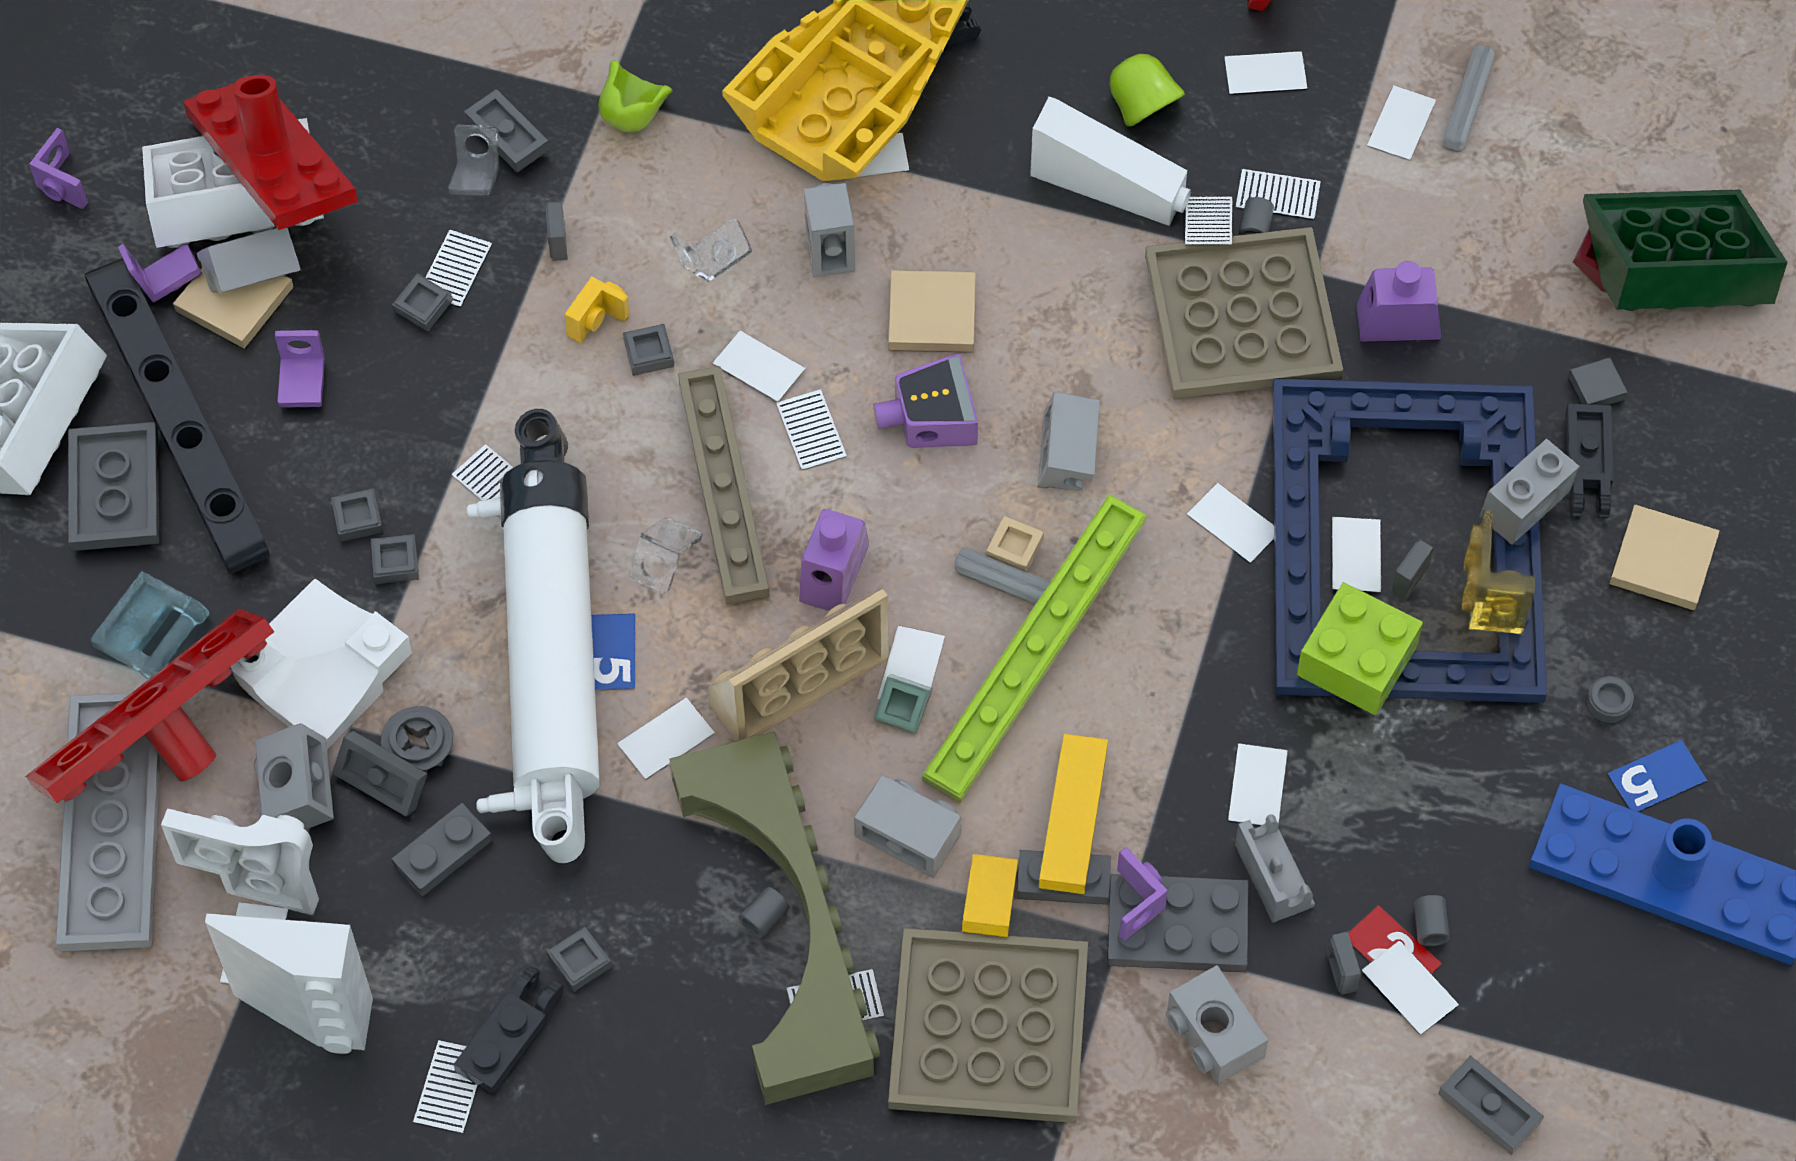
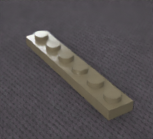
M716 366L678 373L681 395L726 605L770 597L721 367Z

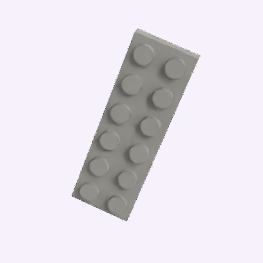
M131 693L70 695L68 742ZM145 735L122 752L124 757L116 766L103 773L100 770L85 781L87 787L78 796L69 801H64L56 945L59 951L152 947L161 756Z

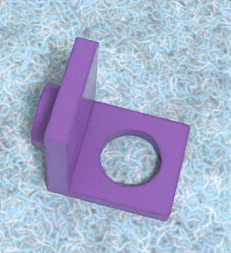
M56 128L29 163L36 186L55 201L65 200L84 209L88 201L81 181L58 170L69 156L70 150L63 130ZM57 146L56 155L48 165V157L53 148Z
M124 244L118 247L129 272L153 303L172 291L178 290L184 284L202 274L187 244L145 269H142Z
M275 331V339L281 358L278 388L279 407H321L325 355L319 331ZM291 341H305L311 346L300 349L291 347L288 343Z
M1127 847L1119 852L1117 871L1144 901L1121 919L1119 937L1123 941H1126L1165 910L1168 890L1162 885L1163 881L1157 870L1148 862L1142 864Z

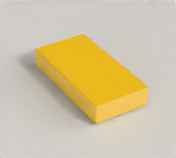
M973 854L962 921V932L1008 937L1018 859Z

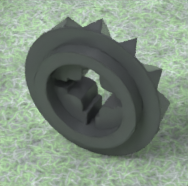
M414 706L397 712L387 721L382 731V748L424 772H427L428 769L436 765L442 767L445 757L448 753L452 752L453 731L449 721L440 712L429 707ZM407 731L418 738L427 735L425 741L428 750L426 751L418 746L409 749L411 744Z

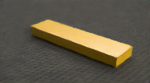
M1063 734L1039 877V888L1085 894L1108 739Z

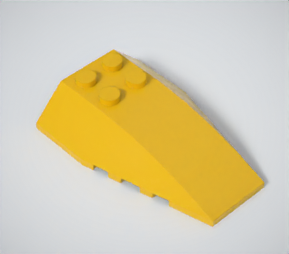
M833 0V4L819 13L812 11L800 19L801 24L789 32L783 30L775 35L723 89V97L756 141L819 180L833 181L857 178L907 123L968 0Z

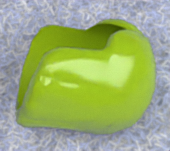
M1136 54L1125 59L1112 70L1109 86L1111 93L1122 112L1126 126H1133L1154 112L1185 95L1184 91L1173 80L1162 63L1149 54Z
M612 60L609 64V74L598 103L599 113L607 124L626 133L639 132L650 124L661 104L672 93V89L666 85H655L642 80L623 69L619 62Z

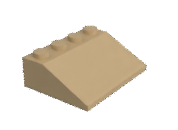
M881 589L862 596L847 605L839 604L832 608L824 619L810 627L802 626L796 629L788 637L787 641L773 649L765 648L755 654L748 664L738 670H728L719 675L712 685L708 687L710 707L733 739L739 741L762 734L889 658L888 595Z

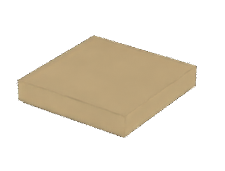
M202 267V274L189 283L173 305L175 312L245 349L293 289L292 279L283 275L219 294L218 291L212 292L210 290Z
M891 270L889 350L974 352L976 272Z
M1634 505L1609 584L1695 611L1720 530Z

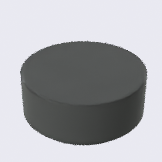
M1614 676L1601 677L1589 689L1586 700L1587 708L1596 719L1605 723H1616L1626 718L1629 714L1634 695L1631 687L1624 680Z

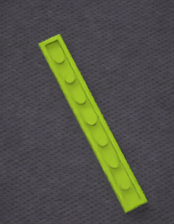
M1111 494L1107 496L922 775L923 782L957 802H962L1145 524L1146 514Z

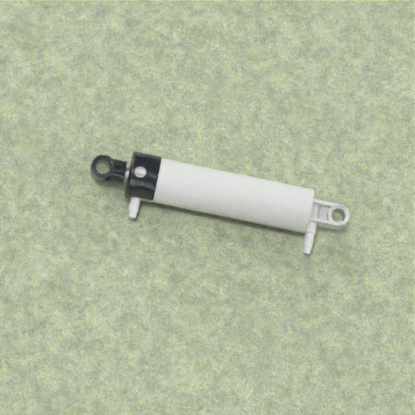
M532 409L521 415L515 424L514 432L520 444L521 464L504 474L500 481V498L482 500L467 506V515L470 518H486L501 515V526L504 529L514 785L513 792L495 794L487 798L478 799L476 805L480 813L532 809L534 837L553 861L568 863L580 856L585 845L583 799L595 793L600 786L587 529L589 528L588 493L585 474L577 467L564 462V456L568 450V441L556 418L550 411L545 409ZM546 435L543 439L537 441L538 438ZM567 830L562 838L551 841L557 832Z

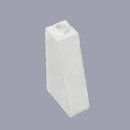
M1048 97L1032 131L1030 176L1170 226L1176 211L1184 212L1191 194V189L1186 188L1187 170L1065 103Z

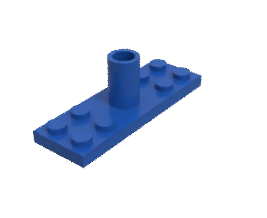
M1560 783L1531 858L1529 868L1780 962L1793 965L1796 959V870L1712 840L1709 829L1695 819L1684 818L1669 824Z

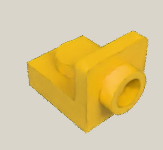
M591 276L564 314L567 336L582 343L590 331L595 332L600 327L605 313L625 322L630 315L628 295L618 285L612 282L604 283Z

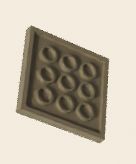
M1312 227L1232 236V244H1185V242L1146 246L1145 259L1173 399L1273 387L1274 379H1342L1343 366Z
M903 928L888 1109L1077 1123L1088 942L1019 936L1001 937L976 933Z

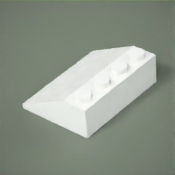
M307 118L298 119L310 134ZM203 136L142 147L146 206L156 248L164 246L179 248L193 241L204 239L224 240L232 234L249 231L261 233L275 227ZM321 215L312 218L310 220L296 224V226L308 225L312 223L314 220L323 219L324 216Z
M0 323V493L31 495L108 356L78 324Z
M206 914L205 924L235 997L329 1052L345 1054L351 1052V1049L365 1050L373 997L350 925Z

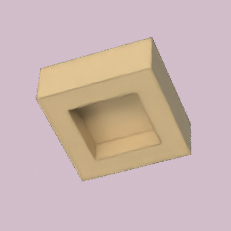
M1004 516L986 550V555L1028 572L1044 540V531Z

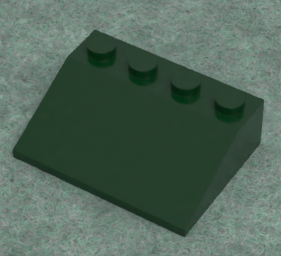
M1740 189L1584 194L1583 205L1602 286L1617 310L1635 311L1653 308L1672 310L1681 307L1714 308L1717 306L1735 305L1751 307L1762 304H1775L1788 262Z

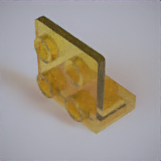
M1483 510L1480 525L1472 524L1470 544L1466 546L1464 572H1468V581L1463 589L1462 611L1469 612V629L1522 634L1535 593V577L1524 576L1516 571L1490 572L1493 511Z

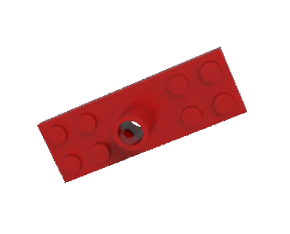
M260 74L243 77L233 84L216 90L202 91L196 97L183 101L187 117L278 230L358 202L355 187L279 98L274 78Z
M239 608L25 777L36 791L56 803L62 799L65 802L78 796L87 787L85 782L99 770L103 773L116 766L124 757L122 752L145 735L179 781L182 782L193 778L214 761L216 753L181 708V705L205 686L213 687L224 681L231 674L230 667L242 657L249 659L258 654L267 645L265 639L275 631L264 617Z

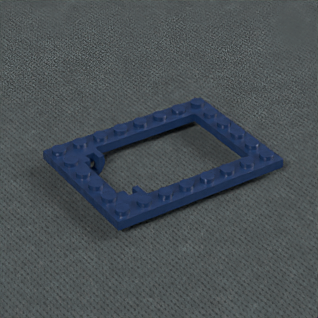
M1304 379L1273 380L1276 695L1336 696L1297 676L1301 650L1321 619L1318 461L1347 462L1350 446V427L1459 430V441H1463L1460 452V465L1490 466L1492 488L1536 448L1533 386ZM1539 521L1513 545L1493 529L1498 653L1414 651L1387 698L1545 703L1547 683Z

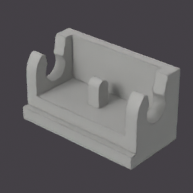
M277 228L210 246L197 253L210 290L212 292L218 291L219 294L301 270L288 228L282 230Z
M1053 392L1043 414L1038 487L1079 491L1082 490V480L1092 481L1095 475L1100 400Z
M1269 814L1265 819L1266 823L1255 829L1250 820L1238 824L1235 846L1273 923L1313 908L1315 902L1309 886L1305 884L1278 829L1279 824L1275 816Z

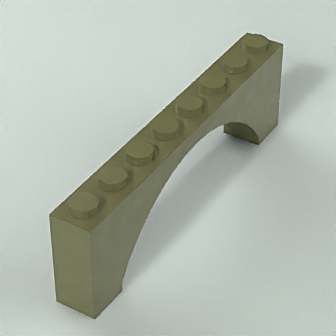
M774 731L669 758L671 777L682 816L697 815L717 822L738 832L760 847L787 875L800 897L807 916L810 930V946L802 982L792 1004L779 1024L764 1042L752 1045L753 1063L765 1105L874 1076V1059L880 1057L878 1042L873 1030L865 1032L861 1019L862 1016L867 1015L866 1003L861 988L853 990L848 976L855 973L853 960L848 946L843 948L839 946L836 934L842 932L840 917L836 906L828 907L824 893L830 892L829 882L824 866H815L812 852L818 851L812 826H803L799 814L806 811L800 786L791 787L787 773L794 770L787 745L779 747Z

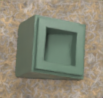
M890 674L887 676L874 719L917 733L933 688Z

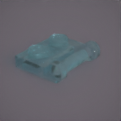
M141 571L92 636L91 642L94 648L137 670L149 680L166 666L195 625H201L209 615V610L199 601ZM175 609L182 613L152 655L148 656L142 653V650L171 611Z

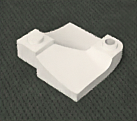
M314 579L269 623L275 632L265 639L267 645L256 654L259 656L258 660L248 663L245 662L247 659L242 657L231 666V669L239 685L260 705L288 727L302 723L324 736L328 750L384 692L382 683L412 654L409 637L376 611L372 614L357 607Z
M167 808L161 827L177 864L219 874L228 894L288 908L309 915L314 914L319 898L309 870V859L313 844L309 833L304 829V824L300 820L287 815H279L277 818L262 815L255 824L239 827L232 820L223 816L213 815L210 818Z

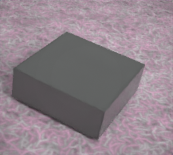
M562 201L548 202L545 207L550 257L553 258V261L568 260Z
M417 273L392 306L396 313L424 330L429 331L451 304L453 297L450 292Z
M665 324L623 332L624 344L633 376L675 367Z
M1611 358L1570 370L1569 379L1581 404L1610 405L1626 399L1627 390Z
M374 488L331 497L340 542L383 533Z
M415 534L371 539L375 584L419 580Z
M1422 540L1416 541L1396 570L1392 586L1393 594L1406 601L1429 568L1433 551L1432 546Z
M583 927L547 951L549 960L573 992L612 968L611 960L586 927Z
M1348 931L1334 934L1330 938L1326 955L1337 990L1341 995L1355 992L1358 988L1361 971Z

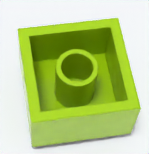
M1343 582L1301 650L1297 676L1377 716L1418 646L1423 622Z

